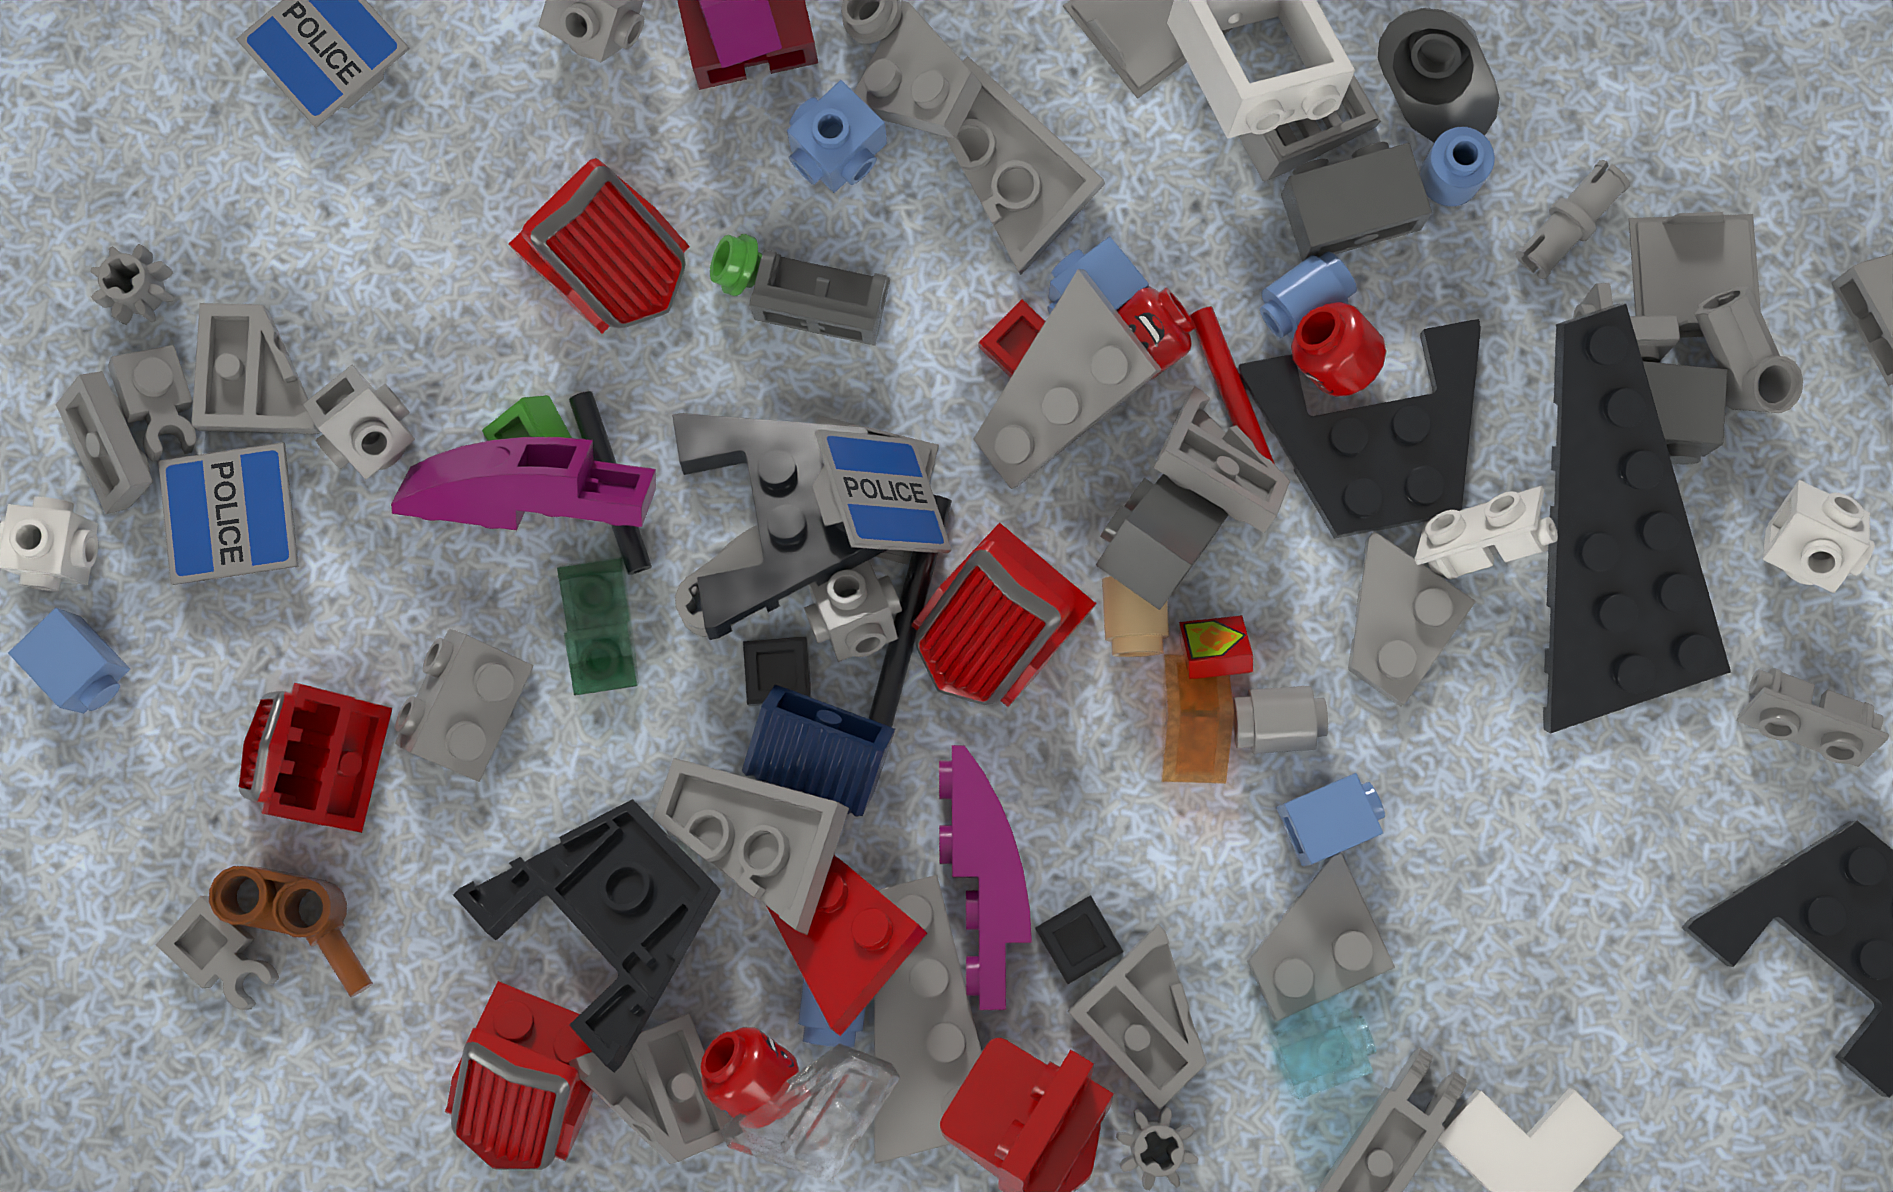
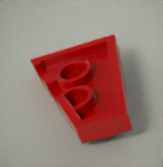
M836 855L833 856L807 935L792 928L766 905L828 1025L839 1036L846 1031L927 935V932Z

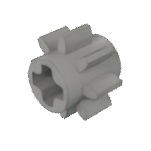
M138 244L134 248L132 255L121 253L113 246L110 247V257L100 267H91L90 272L98 277V284L101 288L94 292L91 296L92 300L103 308L112 307V317L125 325L130 322L133 313L141 314L151 323L156 321L154 310L161 305L162 301L173 302L174 297L165 291L163 283L164 280L173 274L172 269L162 261L153 262V253L143 245Z
M1167 1106L1161 1109L1158 1120L1148 1121L1145 1115L1136 1109L1133 1111L1134 1118L1139 1126L1133 1134L1118 1132L1116 1134L1117 1140L1123 1145L1130 1146L1132 1155L1124 1158L1119 1164L1122 1171H1131L1140 1166L1144 1171L1142 1185L1145 1190L1150 1191L1154 1185L1155 1177L1167 1176L1168 1180L1176 1188L1181 1185L1180 1178L1176 1170L1182 1162L1188 1164L1198 1163V1158L1192 1152L1184 1150L1183 1140L1191 1137L1195 1132L1194 1128L1190 1124L1182 1125L1176 1130L1169 1126L1172 1113L1171 1109ZM1154 1131L1160 1138L1167 1139L1172 1136L1174 1141L1167 1146L1166 1152L1169 1159L1162 1164H1158L1153 1157H1146L1143 1160L1140 1157V1154L1148 1148L1144 1137Z

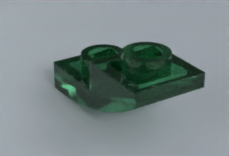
M622 556L557 567L567 631L564 632V639L574 696L638 686L636 652Z

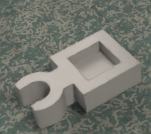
M174 345L112 356L108 368L126 422L146 420L148 427L143 438V448L151 461L160 459L163 449L159 436L163 434L176 436L181 443L184 454L192 453L196 443L195 429L187 419L179 416L178 413L190 409L193 400Z
M200 896L156 944L164 954L202 989L211 988L220 978L223 981L225 998L232 1006L241 1010L252 1009L256 1004L252 997L245 993L243 988L244 980L250 973L256 974L265 984H274L279 979L276 969L271 964L263 960H249L243 954L244 950L255 938L241 925H231L220 920L211 909L209 896Z

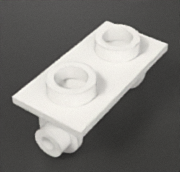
M1539 486L1519 493L1505 492L1487 503L1461 511H1444L1431 520L1424 522L1415 557L1416 564L1420 565L1428 562L1430 570L1437 575H1444L1447 579H1454L1458 576L1493 566L1495 558L1488 548L1491 545H1495L1504 562L1546 552L1548 544L1556 542L1558 535L1556 526L1550 517L1543 519L1539 517L1544 495L1543 487Z

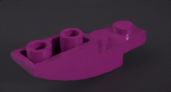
M519 437L490 440L445 451L410 466L391 503L392 514L419 517L429 521L442 520L479 525L489 529L501 528L516 531L525 512L539 513L548 517H569L599 521L615 526L629 525L642 527L656 491V469L593 461V440L564 437Z
M952 745V761H939V799H952V825H939V863L952 864L953 878H979V890H966V930H979V956H966V996H979V1010H1006V943H1032L1030 905L1024 870L1012 829L1001 802L984 771L965 745Z

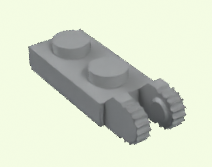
M1421 1047L1417 1048L1394 1080L1391 1088L1385 1087L1315 1192H1403L1445 1130L1442 1123L1464 1092L1463 1090L1467 1083L1466 1079L1455 1071L1451 1072L1450 1075L1440 1082L1434 1097L1427 1105L1425 1113L1407 1100L1418 1083L1426 1076L1433 1057Z

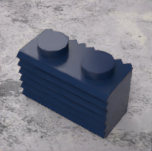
M775 684L761 706L742 772L745 776L754 775L758 781L839 802L849 808L847 814L852 813L855 817L863 816L877 787L896 729Z

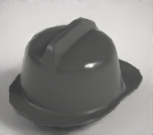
M1420 8L1404 12L1388 24L1379 39L1377 58L1382 73L1395 96L1404 118L1411 128L1434 143L1442 133L1456 127L1472 128L1486 135L1497 118L1500 97L1495 78L1481 50L1476 32L1469 23L1452 12Z

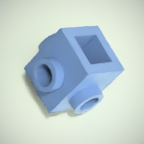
M842 80L835 84L821 99L817 100L815 97H812L805 101L792 115L789 122L791 127L787 129L791 151L793 152L789 156L792 165L809 183L815 185L821 180L833 193L846 182L854 185L862 180L877 161L874 155L887 144L885 122Z

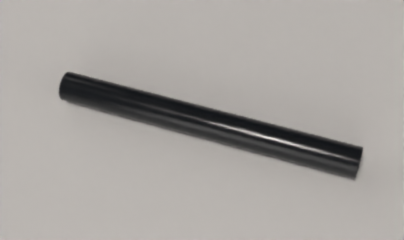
M934 495L945 528L952 500ZM912 552L899 601L902 611L896 613L894 620L898 639L888 643L868 717L870 720L889 727L893 726L916 639L917 630L911 624L924 608L938 553Z

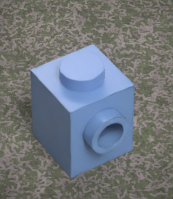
M1109 236L1084 255L1078 249L1066 256L1055 266L1051 272L1054 279L1050 281L1048 295L1052 303L1047 306L1049 314H1051L1078 269H1084L1115 310H1118L1130 300L1137 291L1149 287V283Z
M59 608L52 610L8 652L59 708L83 714L87 710L94 711L109 702L119 691L120 684L118 681L131 670L81 616Z
M1357 773L1276 807L1302 866L1312 865L1384 834L1378 820L1385 818L1382 802L1370 782L1361 784Z

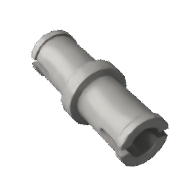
M1599 160L1592 172L1567 199L1559 198L1550 207V218L1523 247L1516 251L1515 255L1518 261L1532 273L1539 268L1540 270L1536 273L1538 278L1546 279L1551 274V270L1579 240L1587 241L1596 231L1595 222L1621 193H1624L1630 187L1628 178L1615 165L1611 164L1609 166L1607 161Z

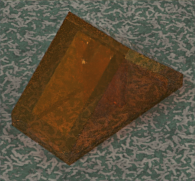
M1164 654L1161 782L1226 784L1234 718L1230 675L1189 679L1183 655Z

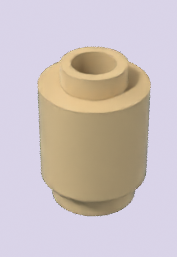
M1112 576L1103 578L1105 640L1112 642V656L1145 657L1163 654V639L1169 637L1167 601L1158 610Z

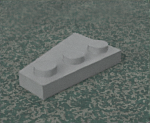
M967 56L962 62L983 85L956 138L944 137L1021 275L1105 185V182L1098 173Z
M1084 269L1076 271L973 438L1011 489L1025 482L1162 370Z
M673 758L652 819L706 861L711 862L736 881V884L752 897L759 899L776 912L792 928L807 935L849 808L836 801Z

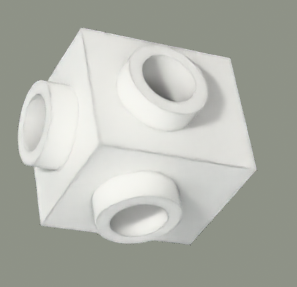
M1798 480L1768 523L1765 530L1763 560L1783 569L1789 577L1805 585L1815 584L1835 593L1849 573L1854 576L1860 574L1871 558L1875 543L1870 540V512L1865 511L1857 501L1845 494L1836 492L1829 494Z
M34 497L32 507L8 504L5 520L0 523V569L20 575L19 586L31 589L59 592L61 582L88 585L90 570L95 563L98 553V523L74 513V503L65 500Z

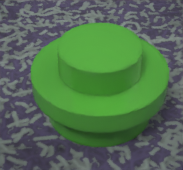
M741 234L738 237L725 235L718 243L710 265V279L713 283L721 285L724 293L738 296L746 287L752 288L755 285L762 258V253L758 252L756 238L747 234Z

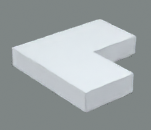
M1569 1088L1527 1134L1481 1090L1476 1089L1443 1125L1445 1130L1437 1142L1489 1192H1573L1617 1145L1623 1136L1574 1089Z

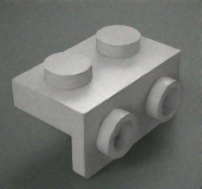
M449 629L444 639H436L430 647L423 663V672L427 674L417 696L409 697L398 714L395 730L399 732L395 744L412 754L480 782L534 665L469 635Z

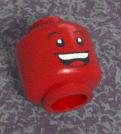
M1150 286L1143 288L1116 310L1162 369L1151 379L1157 377L1190 351L1192 341L1189 333L1196 326L1185 307L1168 288H1164L1160 292Z
M1343 302L1328 303L1307 313L1298 324L1291 345L1293 360L1299 369L1322 392L1335 397L1350 396L1365 389L1376 379L1383 368L1387 353L1384 338L1356 307Z
M742 1027L732 1032L727 1031L720 1034L711 1042L702 1057L700 1068L704 1095L712 1104L743 1125L757 1127L768 1123L786 1113L795 1101L799 1079L797 1059L786 1048L758 1028Z

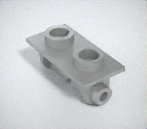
M1776 668L1770 669L1769 672L1758 669L1754 673L1749 685V693L1756 695V697L1740 712L1737 721L1759 729L1768 738L1788 740L1820 752L1829 761L1852 764L1857 767L1867 760L1889 738L1888 733L1880 731L1883 725V716L1874 712L1872 704L1863 703L1827 689L1821 695L1820 706L1818 707L1812 704L1815 684L1783 673Z

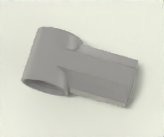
M1737 286L1728 291L1714 294L1697 305L1699 309L1694 314L1718 368L1727 369L1725 406L1732 410L1783 413L1790 410L1798 402L1802 394V372L1795 361L1786 356H1780L1750 286Z

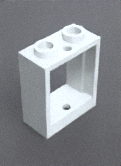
M1174 0L1167 24L1227 139L1251 132L1253 134H1264L1279 125L1305 118L1311 120L1321 119L1339 109L1355 69L1317 0ZM1279 17L1306 69L1249 83L1222 30Z

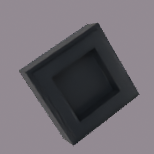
M807 637L743 641L748 706L762 705L775 684L812 698Z
M1091 895L1035 927L1067 985L1124 952Z

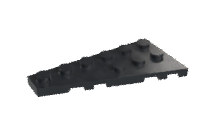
M1615 304L1556 324L1553 403L1558 406L1556 446H1552L1551 471H1555L1554 506H1550L1549 517L1556 526L1558 539L1556 542L1548 545L1546 606L1550 608L1549 648H1545L1544 672L1548 674L1547 707H1543V729L1550 734L1731 672L1627 304Z

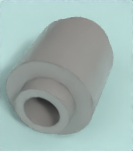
M1311 686L1250 689L1247 696L1233 697L1232 722L1236 748H1251L1253 754L1315 750L1317 737L1328 735V712L1325 698H1314Z

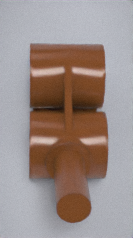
M232 866L223 870L214 878L209 889V903L213 913L220 920L231 925H245L288 934L292 937H305L310 946H319L350 997L358 995L373 984L340 931L345 926L343 921L347 915V901L344 893L336 884L322 879L250 866ZM251 878L259 889V900L256 907L246 913L238 904L237 892L240 885L245 880ZM310 891L316 892L323 904L320 919L312 926L307 925L301 919L299 913L300 902Z

